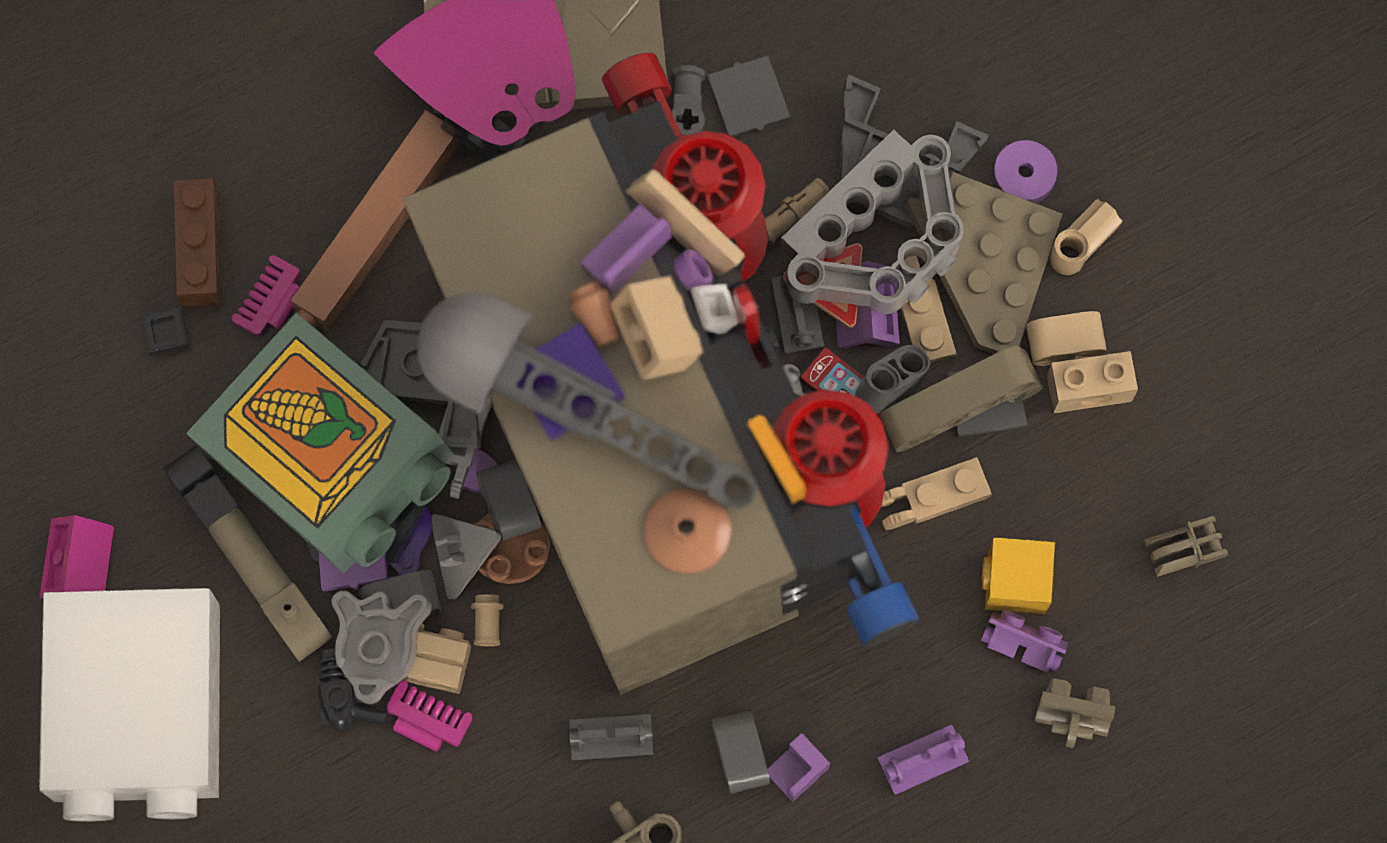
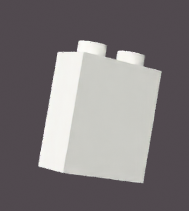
M210 588L44 593L40 791L54 802H63V819L71 821L111 820L114 818V801L147 800L146 816L150 818L186 819L197 816V798H219L220 604Z

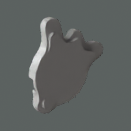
M341 590L332 598V607L336 611L340 622L335 645L336 662L353 685L355 696L366 704H373L378 702L388 689L399 683L412 668L417 652V631L421 623L430 614L432 604L425 596L415 594L397 609H391V597L383 591L376 592L368 598L360 600L350 592Z

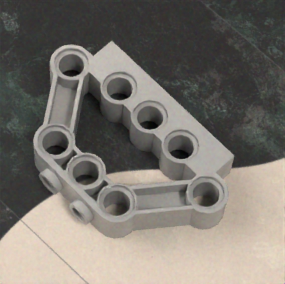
M893 130L781 237V250L792 260L787 271V289L794 300L805 304L814 303L819 299L868 306L878 313L891 314L902 308L908 301L912 304L917 302L928 290L929 285L927 282L936 273L943 276L952 268L957 261L955 255L961 246L964 227L959 216L955 214L948 173L951 151L943 138L936 135H925L910 145ZM932 154L940 160V163L928 166L921 162L920 157ZM885 175L893 178L895 184L885 188L877 185L875 179ZM911 175L917 179L925 234L920 239H912L903 243L899 248L897 261L891 267L885 266L877 269L823 261L825 258H835L842 254L846 247L847 237L853 231L858 232L867 229L873 222L875 210L881 204L887 205L895 202L901 195L903 183ZM859 202L864 204L868 210L863 214L856 215L849 212L847 206L851 203ZM826 229H832L840 237L835 241L827 242L820 238L819 233ZM937 229H946L953 235V238L943 242L935 239L932 233ZM909 256H918L923 259L925 265L921 268L913 269L907 266L904 260ZM809 272L814 274L818 280L814 284L807 286L799 283L796 278L801 273ZM881 283H890L895 286L897 292L892 296H883L876 290V287Z

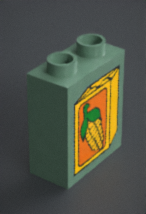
M297 313L186 433L209 457L344 575L355 562L362 567H368L386 553L396 535L395 529L390 524L411 501L418 506H423L439 494L447 483L451 472L445 463L453 455L449 447L431 426Z

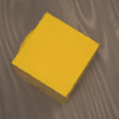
M993 538L988 550V557H984L982 565L981 589L986 590L985 610L1046 614L1052 601L1055 542Z

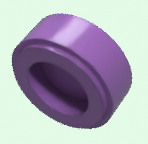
M688 249L674 258L675 272L681 283L689 291L693 287L710 286L712 284L713 275L711 268L699 252Z

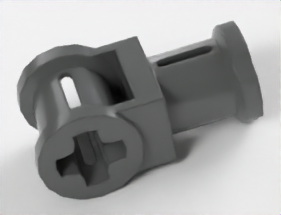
M682 65L670 71V77L674 81L672 114L682 136L702 132L705 123L704 113L701 110V82L705 80L706 73L704 69L697 66ZM682 123L690 124V130H683Z

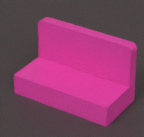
M76 515L52 518L39 597L44 598V593L105 591L114 532L113 526Z

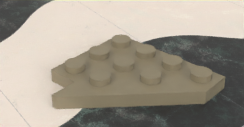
M952 172L949 179L955 214L961 219L964 231L960 249L955 255L957 258L956 263L940 278L974 347L995 354L1006 348L1020 345L1062 213ZM909 196L904 206L921 238L925 234L921 201ZM937 229L932 233L935 239L943 242L953 238V235L946 229Z

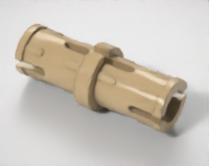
M814 179L813 182L792 198L789 196L781 202L782 206L765 218L769 245H773L782 235L788 232L830 191L821 179Z

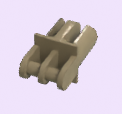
M1215 516L1195 522L1189 521L1184 527L1144 539L1146 548H1153L1181 538L1183 540L1161 547L1151 553L1150 557L1153 563L1188 555L1154 569L1157 577L1191 566L1198 568L1199 565L1229 555L1227 549L1222 550L1219 541L1222 539L1221 533H1216L1214 528ZM1202 528L1205 537L1196 539L1194 530ZM1208 544L1211 553L1203 556L1200 547Z

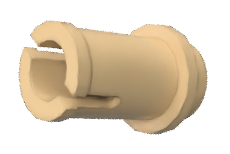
M476 595L475 603L471 604V609L475 610L474 645L499 646V610L503 609V604L499 603L498 595Z

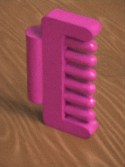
M275 255L270 256L269 262L271 266H266L264 271L278 280L276 281L265 274L259 276V280L271 286L272 289L260 282L254 284V288L267 295V297L254 290L249 292V297L262 305L248 298L243 301L246 307L257 313L255 314L244 307H240L238 309L239 314L232 315V321L236 326L256 337H262L268 326L280 331L294 309L291 299L300 288V286L296 285L301 276L299 269Z
M404 680L400 681L386 706L388 713L398 718L393 730L435 752L439 750L443 741L458 747L472 722V715L465 713L460 720L462 710L456 709L447 725L446 722L453 711L452 705H447L439 720H437L444 707V701L438 700L431 714L428 715L435 702V697L430 695L421 711H419L426 693L420 691L414 703L410 706L417 693V688L412 686L407 692L408 683Z

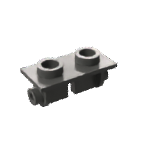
M782 276L771 278L785 354L823 348L824 342L817 305L814 303H799L788 293L787 284L783 282Z
M651 714L569 720L572 761L653 755Z

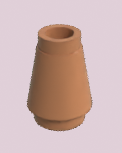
M599 281L585 285L568 295L572 303L569 306L570 310L583 325L591 339L595 341L597 348L610 344L621 337L617 330L615 316L610 307L611 301L608 289H602Z

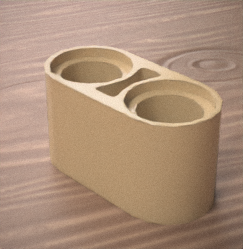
M1089 311L1046 317L1026 324L1033 365L1046 366L1051 365L1053 362L1101 356L1107 353L1099 312Z

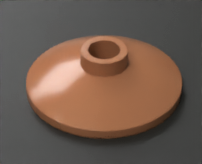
M694 488L676 489L661 496L650 508L644 524L645 543L652 557L664 568L681 574L698 573L713 566L725 553L731 534L729 517L722 504L707 496V492ZM681 522H693L695 525L694 531L688 535L680 533L678 527Z

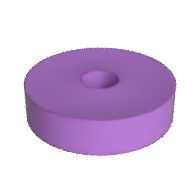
M1030 140L1013 142L1007 145L996 159L993 170L994 183L999 190L1037 203L1046 198L1054 187L1057 178L1055 158L1040 143ZM1020 168H1028L1031 170L1032 175L1030 177H1022L1018 170Z

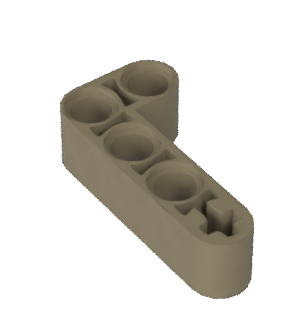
M1012 346L885 409L879 416L896 452H901L915 447L1006 400L1014 403V399L1025 393L1023 398L1025 400L1043 389V385L1027 352L1019 346Z

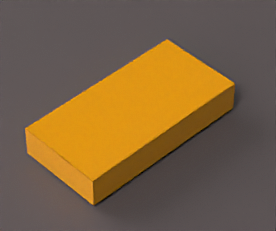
M759 415L747 422L757 445L792 504L805 497L806 489L804 483L764 416L761 417Z

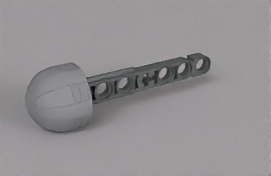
M464 293L442 301L425 319L418 339L420 365L430 383L442 394L451 398V400L457 401L464 407L470 408L479 414L495 389L588 440H591L592 436L595 435L694 489H709L706 494L707 496L728 507L743 508L754 499L756 481L747 470L727 459L721 464L712 451L612 399L615 394L612 390L520 342L532 315L530 313H525L520 308L514 307L509 302L492 295ZM529 362L535 365L536 368L528 375L525 389H523L516 383L525 375L527 363ZM547 373L556 379L558 388L554 396L542 398L535 393L533 382L537 375ZM587 394L594 399L596 410L591 417L582 419L574 415L571 403L575 396ZM623 415L631 418L629 426L638 432H641L642 424L651 428L643 437L640 450L631 446L637 438L626 433L621 438L613 435L615 427L610 424L612 418L620 420ZM656 435H664L672 442V453L665 459H656L648 451V442ZM696 455L706 457L711 464L710 474L702 480L691 478L686 471L687 461ZM732 476H741L749 484V494L742 500L730 499L724 491L725 482Z

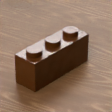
M213 178L175 180L174 217L177 297L183 308L223 306L219 191Z

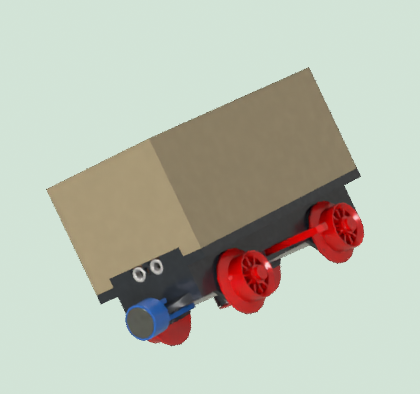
M641 53L627 57L610 67L602 76L601 81L616 113L619 116H623L622 118L609 123L604 112L598 113L403 198L444 299L446 300L464 293H484L503 301L505 300L525 313H530L532 315L520 342L533 349L542 346L580 323L569 308L572 303L568 295L596 281L581 267L580 262L640 205L626 191L635 180L652 169L656 170L745 255L736 267L719 277L712 273L711 285L726 284L739 319V323L724 334H717L704 329L691 291L681 283L674 268V258L688 249L672 234L671 238L612 296L609 294L610 301L612 302L629 284L671 277L676 291L683 299L684 309L693 329L699 336L700 346L703 350V353L685 371L642 380L618 323L617 330L621 337L610 344L597 348L625 394V398L620 400V403L712 451L721 464L727 459L753 475L756 481V493L750 504L743 508H732L722 504L730 521V541L723 556L710 568L693 574H681L670 571L661 566L652 557L645 543L644 524L652 505L661 496L670 491L692 487L595 435L592 436L591 440H588L569 430L551 441L532 409L495 389L490 396L494 412L620 695L813 610L814 601L848 587L854 602L847 606L846 611L864 646L875 645L898 636L912 628L919 621V616L902 582L891 584L866 530L882 507L885 490L882 472L885 468L888 443L883 423L869 404L850 393L825 389L801 396L794 392L786 372L775 353L780 350L775 334L769 324L762 325L754 300L747 286L743 284L744 281L754 275L764 260L769 237L764 215L760 211L766 186L761 164L747 145L728 134L702 131L682 136L666 101V98L671 94L672 88L654 53ZM623 415L620 420L612 418L610 424L615 427L613 435L621 438L626 433L637 438L631 446L640 450L642 439L651 428L642 424L641 432H638L629 426L631 418ZM759 415L761 417L764 416L805 485V497L793 504L748 427L747 422ZM656 435L649 440L648 451L652 457L660 460L671 455L673 445L668 437ZM696 455L687 461L686 471L691 478L702 480L710 474L711 464L706 457ZM732 476L725 482L724 491L730 499L742 500L749 494L750 488L745 478ZM699 489V490H703V491H705V492H708L709 489ZM683 521L678 527L680 533L685 535L691 534L695 529V525L691 521Z

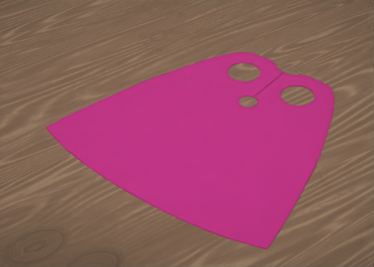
M446 0L401 28L374 52L386 67L434 109L473 135L495 145L504 146L514 143L525 137L532 125L542 121L553 122L570 112L574 105L575 80L565 30L554 0ZM508 84L518 85L519 90L516 95H508L505 92ZM544 88L556 89L560 94V101L553 108H540L535 102L537 92ZM501 111L512 112L517 118V124L511 131H496L492 126L494 115Z

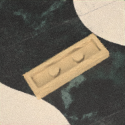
M652 169L635 180L626 191L657 220L664 218L670 225L671 234L687 249L699 252L706 259L715 276L719 277L736 267L745 256L738 247L656 170Z

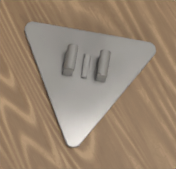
M434 514L431 517L432 530L445 591L448 599L455 600L501 540V534L496 530Z

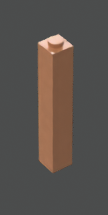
M425 110L291 299L295 312L315 329L318 326L326 332L330 330L408 219L409 213L403 198L430 187L461 144L441 129L440 125L443 121Z

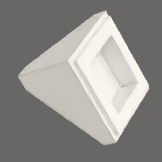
M726 284L700 286L690 289L704 329L717 334H724L739 323Z

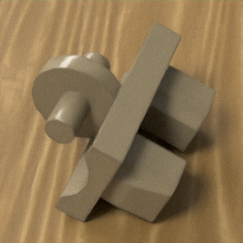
M1051 679L1046 692H1042L1036 711L1035 722L1052 725L1051 732L1066 735L1065 747L1074 748L1076 737L1092 740L1093 734L1107 737L1115 713V706L1110 705L1109 690L1099 687L1088 688L1085 700L1070 697L1072 684L1068 681Z

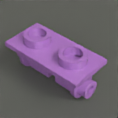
M1002 610L1001 614L993 611L989 622L995 624L996 627L994 629L987 626L981 641L988 643L987 648L1014 658L1018 646L1022 645L1027 648L1021 662L1043 670L1048 673L1049 669L1057 672L1063 657L1056 655V652L1059 651L1065 654L1068 642L1061 640L1063 637L1061 633L1045 626H1040L1039 630L1024 624L1025 619L1007 610Z
M952 724L878 757L894 795L969 762L964 751V741L959 733L956 734Z

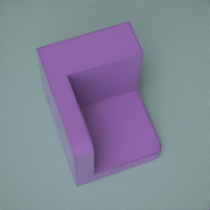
M801 733L790 743L789 749L767 770L769 778L794 802L829 769L830 763Z

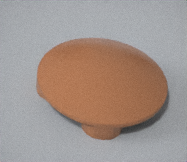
M487 514L475 523V525L496 530L490 514ZM540 521L541 528L503 542L500 540L478 570L487 578L505 584L523 582L535 576L544 567L550 552L549 535L542 522Z

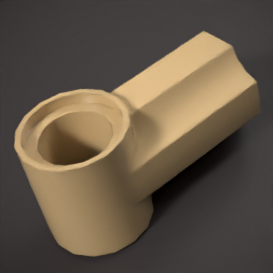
M1096 199L1067 230L1062 231L1056 237L1049 257L1052 268L1059 274L1067 276L1079 272L1085 261L1121 225L1122 220L1117 215L1116 210L1107 202ZM1062 247H1071L1077 251L1079 256L1075 258L1066 257L1060 249Z

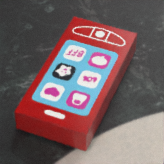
M826 347L800 377V381L814 392L828 389L847 392L854 396L863 379L861 374Z

